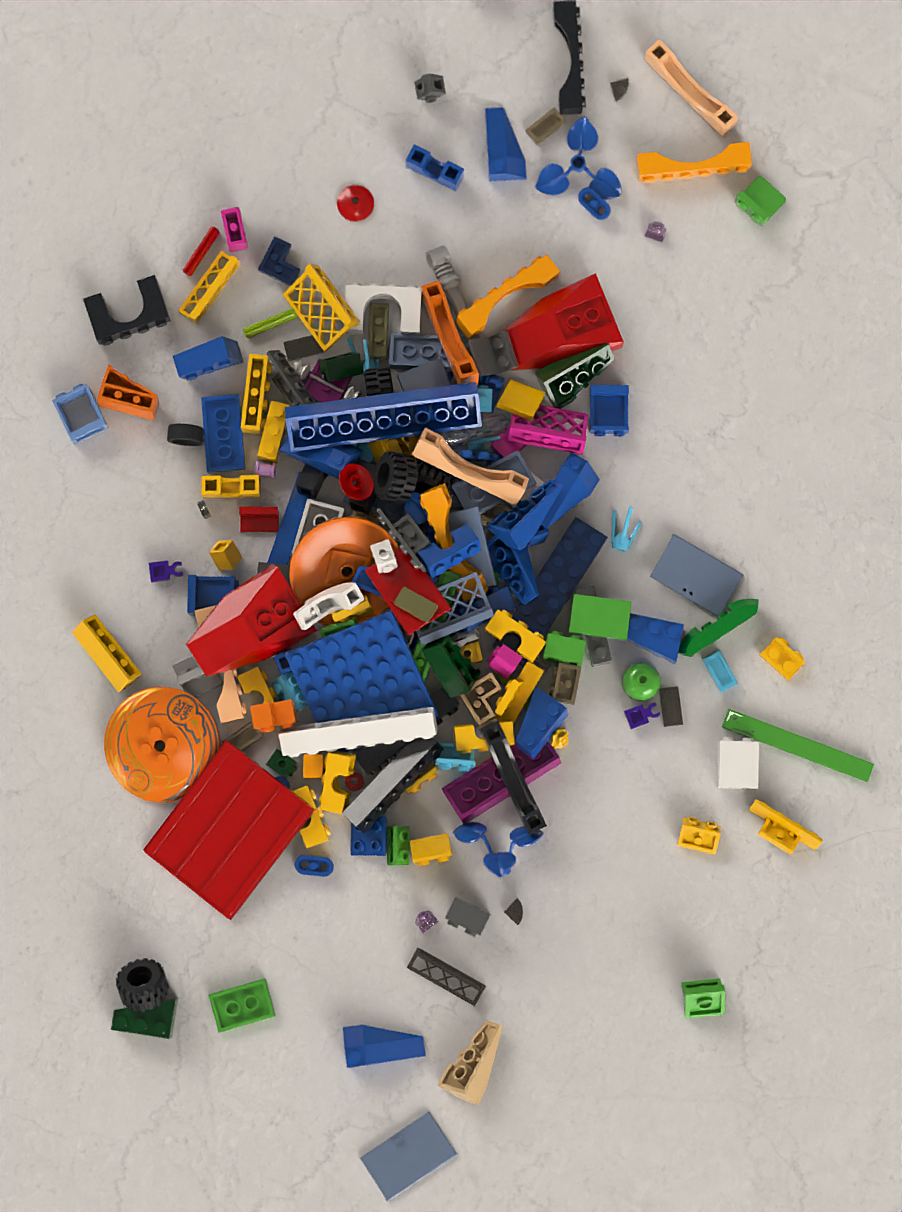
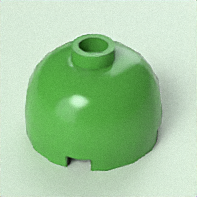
M635 663L628 667L623 674V690L633 700H649L660 689V675L648 663Z

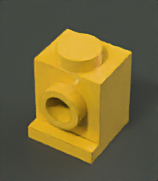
M479 641L466 644L463 647L459 646L461 649L460 653L463 656L465 651L471 652L469 657L471 660L470 664L483 662Z

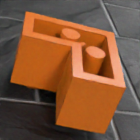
M293 699L250 706L253 727L260 730V732L275 731V727L282 726V729L292 728L294 723H299L295 700Z

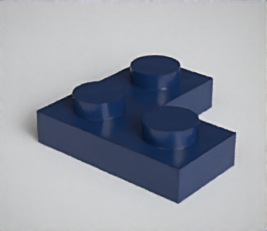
M274 236L258 267V271L291 286L300 272V268L285 262L292 245Z

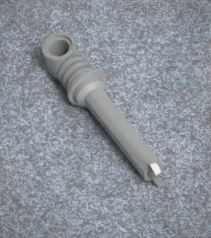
M442 245L427 251L425 256L429 267L435 270L434 273L437 274L436 277L439 278L438 280L443 291L447 293L454 312L458 316L457 314L462 309L467 308L458 288L460 277L453 272L454 269L449 264L451 261L449 252ZM479 334L474 336L472 339L480 338Z

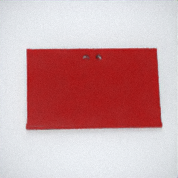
M401 549L393 552L398 568L388 573H379L375 563L364 571L405 632L410 635L428 623L392 604L403 587L438 605L429 622L450 611L451 607L427 572H423L420 568L416 570L410 562L412 559L410 554L405 555Z

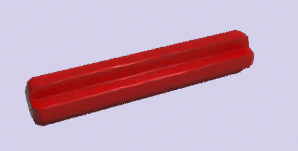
M210 227L183 268L184 274L190 277L193 275L220 234L217 228Z

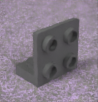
M508 330L491 337L468 340L470 352L472 353L479 376L503 374L519 367Z

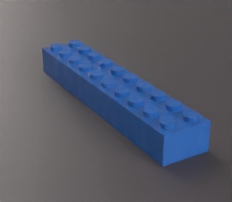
M476 382L285 407V419L291 452L421 435L424 428L438 433L482 427Z

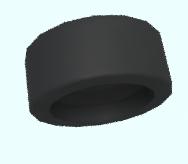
M181 423L168 426V442L182 446H200L203 444L204 429L202 427Z

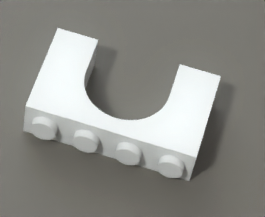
M356 282L346 285L345 301L358 317L360 323L356 327H352L345 334H363L364 314L368 305L377 299H389L395 302L401 310V334L420 335L421 288H418L417 285L399 287L397 284L380 286L377 283H370L369 286H364Z

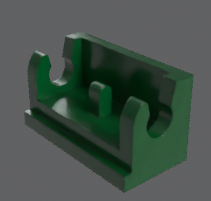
M349 352L318 360L322 378L327 379V382L363 374L360 353Z

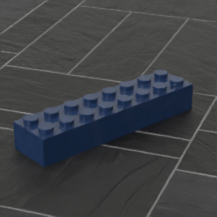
M575 517L535 578L539 595L525 605L520 602L513 612L511 619L517 623L519 620L529 626V631L532 633L536 631L545 637L606 543L608 537ZM508 633L501 641L496 639L492 648L495 649L497 646L501 647L504 644L517 652L521 645V638L516 633ZM523 657L519 665L524 667L528 660Z

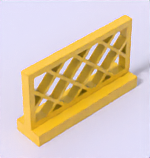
M308 264L304 268L306 271L282 295L295 310L323 351L327 352L352 327H356L360 320L320 266ZM307 277L311 279V289L304 288V281ZM295 290H299L298 301H294L290 296ZM304 291H311L310 302H303ZM315 291H319L322 294L321 303L314 302ZM303 304H310L309 315L302 313ZM314 305H321L320 316H313ZM326 305L331 306L333 309L332 317H325ZM313 318H320L319 330L314 329L312 326ZM325 319H332L331 331L324 330ZM336 320H341L345 325L340 331H335ZM324 332L331 333L330 341L327 344L323 341Z

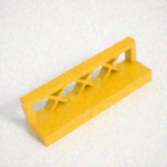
M221 251L178 312L195 324H198L240 266L239 259L233 255L230 257ZM222 258L228 260L223 269H219L218 263ZM218 273L213 283L208 285L207 278L212 274ZM201 289H207L203 297L198 300L197 292ZM196 304L190 314L184 311L188 305Z

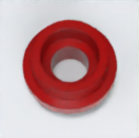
M357 772L345 778V786L350 791H359L364 785L362 775ZM352 778H356L358 780V783L356 785L351 784Z

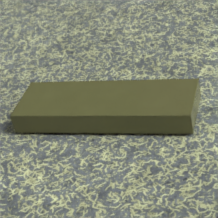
M370 303L368 338L370 359L387 360L389 304Z

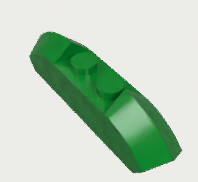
M742 599L727 605L730 613L726 611L717 616L718 621L713 624L711 622L706 623L701 627V632L696 627L691 629L683 638L678 654L692 657L753 617L757 613L759 599Z

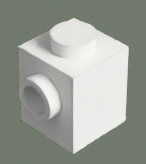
M389 539L370 545L379 573H388L398 568Z

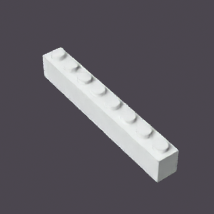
M434 707L299 725L287 729L281 728L279 739L282 755L296 757L301 753L313 755L323 750L334 752L338 748L354 749L360 745L371 747L381 742L392 744L396 740L408 742L418 737L429 739L436 735L437 723Z

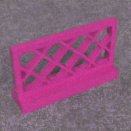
M540 405L537 412H543L545 415L539 417L535 414V420L532 422L515 414L511 415L507 441L583 454L587 437L588 414ZM560 415V416H562L564 419H562V420L559 421V420H558L557 418H555L554 416ZM550 419L554 424L548 426L544 421ZM573 419H581L583 422L577 424ZM521 420L524 424L515 423V422ZM568 422L572 427L567 429L563 424ZM540 424L543 428L536 427L535 425ZM577 431L581 435L573 434L572 432Z

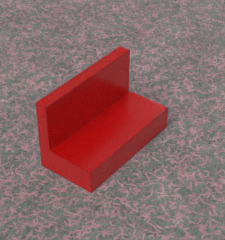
M239 506L240 532H278V507Z

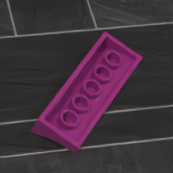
M549 741L534 759L519 750L516 742L515 745H510V749L527 785L561 764L560 757ZM492 757L442 788L443 793L463 824L470 822L510 796Z

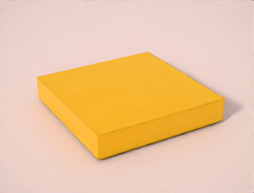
M510 379L498 401L497 408L532 421L545 397V392Z

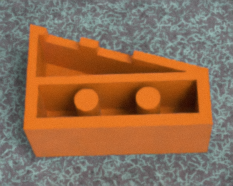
M108 364L97 397L99 407L154 421L159 407L158 395L139 383H135L128 376L121 374Z

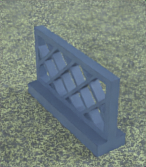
M477 572L437 587L439 591L445 589L442 594L443 597L455 601L451 611L446 612L449 614L447 621L439 623L434 619L427 630L421 632L418 629L416 633L420 644L424 645L493 617L494 613ZM473 577L477 584L474 592L464 588L466 581ZM451 586L460 588L456 599L446 596L447 590ZM462 590L473 594L469 604L458 601ZM475 595L483 599L485 606L479 609L471 606ZM457 603L467 606L464 615L458 616L453 613Z

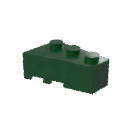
M178 999L162 1001L158 1007L154 1006L152 1010L146 1009L145 1012H141V1010L136 1012L128 1008L116 1009L113 1013L111 1030L170 1039L173 1034Z

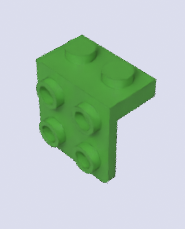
M758 176L744 192L740 191L734 202L755 223L763 226L786 202V198L762 176Z

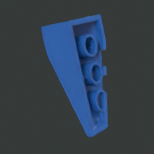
M504 107L485 108L489 181L526 180L525 158Z
M288 436L278 449L279 452L336 479H339V473L346 465L356 464L363 453L362 449L351 444L291 452Z
M553 480L547 481L531 492L530 498L524 501L519 500L516 507L509 512L506 510L501 512L487 525L488 529L508 547L521 550L527 546L528 542L536 534L561 491L563 484Z

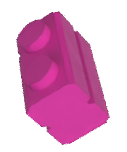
M235 207L222 210L221 215L229 251L236 252L248 249L240 208Z

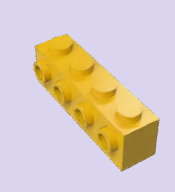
M249 354L241 421L243 433L262 435V429L265 426L266 418H264V411L268 410L266 392H270L271 382L268 381V374H272L273 363L270 362L267 355Z
M96 614L83 620L72 632L118 693L130 687L141 676L142 673Z

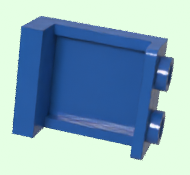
M629 385L590 386V434H594L597 437L606 436V434L622 437L628 434Z
M188 575L187 613L195 615L194 610L217 605L226 594L239 586V580H236L234 575H230V577Z

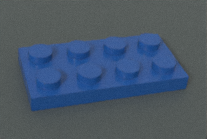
M240 395L201 397L207 473L245 470Z

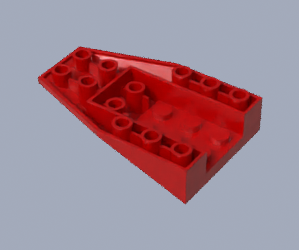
M596 273L543 297L502 330H508L519 367L510 371L542 369L553 362L606 343L609 344L611 351L622 348L624 344Z
M271 564L226 594L188 640L186 646L207 677L264 661L317 632L314 624L306 630L301 629L293 613L300 609L302 605L279 568Z

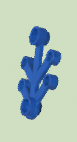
M461 450V455H459L466 461L486 462V466L500 460V455H493L489 452H479L477 457L470 450Z

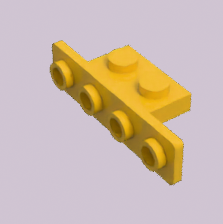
M528 661L519 677L513 679V681L509 680L505 687V690H507L503 697L500 696L495 704L497 707L495 718L498 721L510 719L514 725L544 670Z
M756 799L749 808V811L765 820L757 835L790 855L794 852L799 841L813 850H816L823 841L816 833L810 832L798 822H794L783 813L772 809L765 802Z

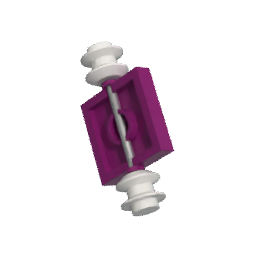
M302 360L295 362L293 365L296 375L300 376L301 381L308 378L305 383L306 389L318 402L341 400L342 396L344 399L363 397L361 390L355 392L354 387L347 390L353 376L327 382V379L322 378L318 361L312 372L310 371V364L304 366L302 365Z

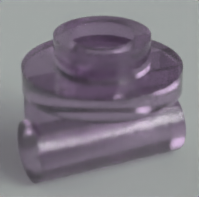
M654 221L648 225L645 237L663 242L667 229L664 227V224Z
M431 911L420 912L415 921L422 933H425L439 922Z

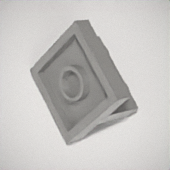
M193 656L172 666L177 675L179 685L182 686L185 692L196 698L223 685L219 673L206 677Z

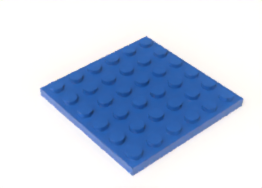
M392 611L285 653V657L316 723L434 707L435 717L439 715ZM338 748L337 751L349 752L354 749Z

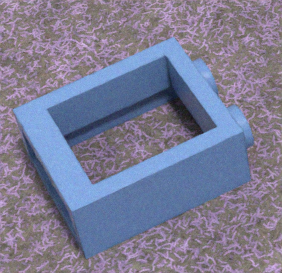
M79 384L73 388V391L60 393L56 396V399L52 400L74 444L108 428L87 384ZM87 395L98 420L73 431L62 406Z

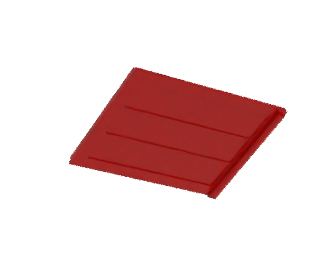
M225 740L143 851L223 916L232 920L315 809L235 745Z

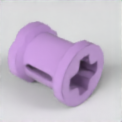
M256 461L255 475L275 479V462L264 464Z

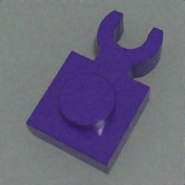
M168 560L149 563L151 583L171 580L170 575L176 577L183 576V572L175 571L177 566H182V562H174L171 566H169Z
M651 703L647 709H644L643 705H639L624 711L630 729L649 723L647 717L657 718L660 716V712L656 714L651 712V708L657 706V704Z

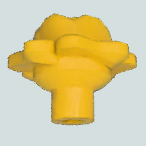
M566 728L557 729L552 734L550 745L553 746L554 750L562 749L567 745L569 737Z

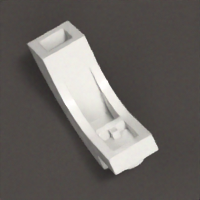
M344 583L326 589L304 602V606L293 614L301 629L306 630L332 612L343 609L351 610L362 602L364 597L356 583Z

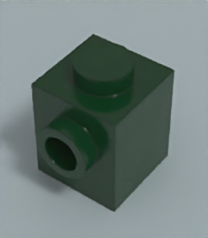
M279 749L275 750L266 763L267 766L285 778L288 776L292 777L298 768L295 766L297 762L287 755L283 756Z

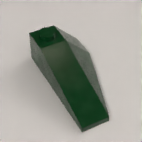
M606 343L553 362L535 372V375L552 406L561 409L577 398L576 395L583 388L586 389L590 385L589 382L596 375H600L615 358L609 344Z

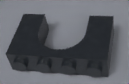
M155 275L137 280L143 298V310L131 322L123 323L112 319L101 293L83 298L99 345H110L114 342L113 340L119 338L121 340L128 339L132 336L131 334L137 332L139 334L146 333L150 330L149 328L155 326L160 328L166 326L167 322L171 321Z
M359 458L356 464L366 468L374 479L377 463H367ZM305 464L296 483L298 494L316 499L324 480L329 475ZM375 489L365 500L357 501L350 498L351 510L369 515L377 498L374 492Z

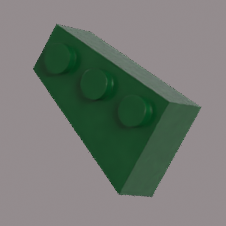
M449 635L427 643L422 650L425 659L430 663L434 674L438 677L444 691L447 692L450 698L470 692L481 671L479 668L474 669L470 664L471 660L469 657L464 658L460 653L461 649Z

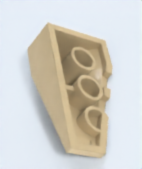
M486 1021L471 1038V1044L466 1050L462 1049L458 1053L460 1057L454 1064L450 1063L447 1066L437 1086L464 1101L478 1105L488 1085L503 1026Z

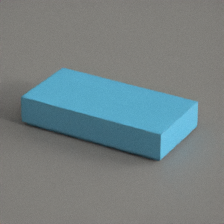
M720 650L702 659L720 693L738 684Z

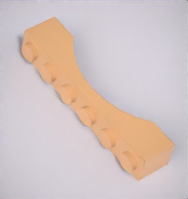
M660 39L646 51L644 60L722 137L736 125L738 116L726 104L706 92L686 72L673 52Z
M424 428L412 453L418 459L514 505H517L529 481V478L513 470H490L466 461L450 448L443 436L427 428Z
M216 605L194 610L198 628ZM237 668L224 672L223 689L216 704L221 723L245 718L244 714L247 713L245 702L241 703L240 695H243L241 684H237L235 676H238Z

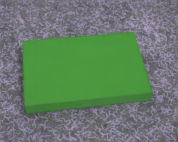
M574 594L569 633L627 640L632 601Z
M266 978L209 994L219 1033L276 1016Z

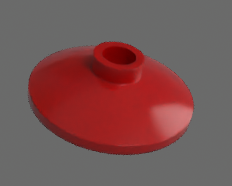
M351 185L340 192L337 198V208L345 219L359 222L368 218L372 213L374 198L367 188L360 185ZM358 199L359 202L357 204H353L352 200Z
M348 464L340 471L339 485L349 498L361 501L367 499L372 494L374 482L366 468L359 464Z

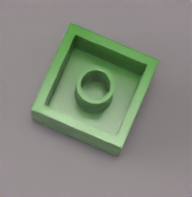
M552 631V634L548 633L543 660L559 663L560 661L565 664L581 667L586 641L582 640L583 637L577 635L565 637L563 636L564 633Z

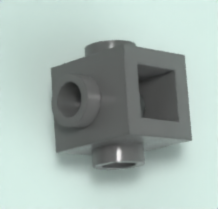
M425 74L414 82L418 100L432 103L437 98L446 94L443 76Z

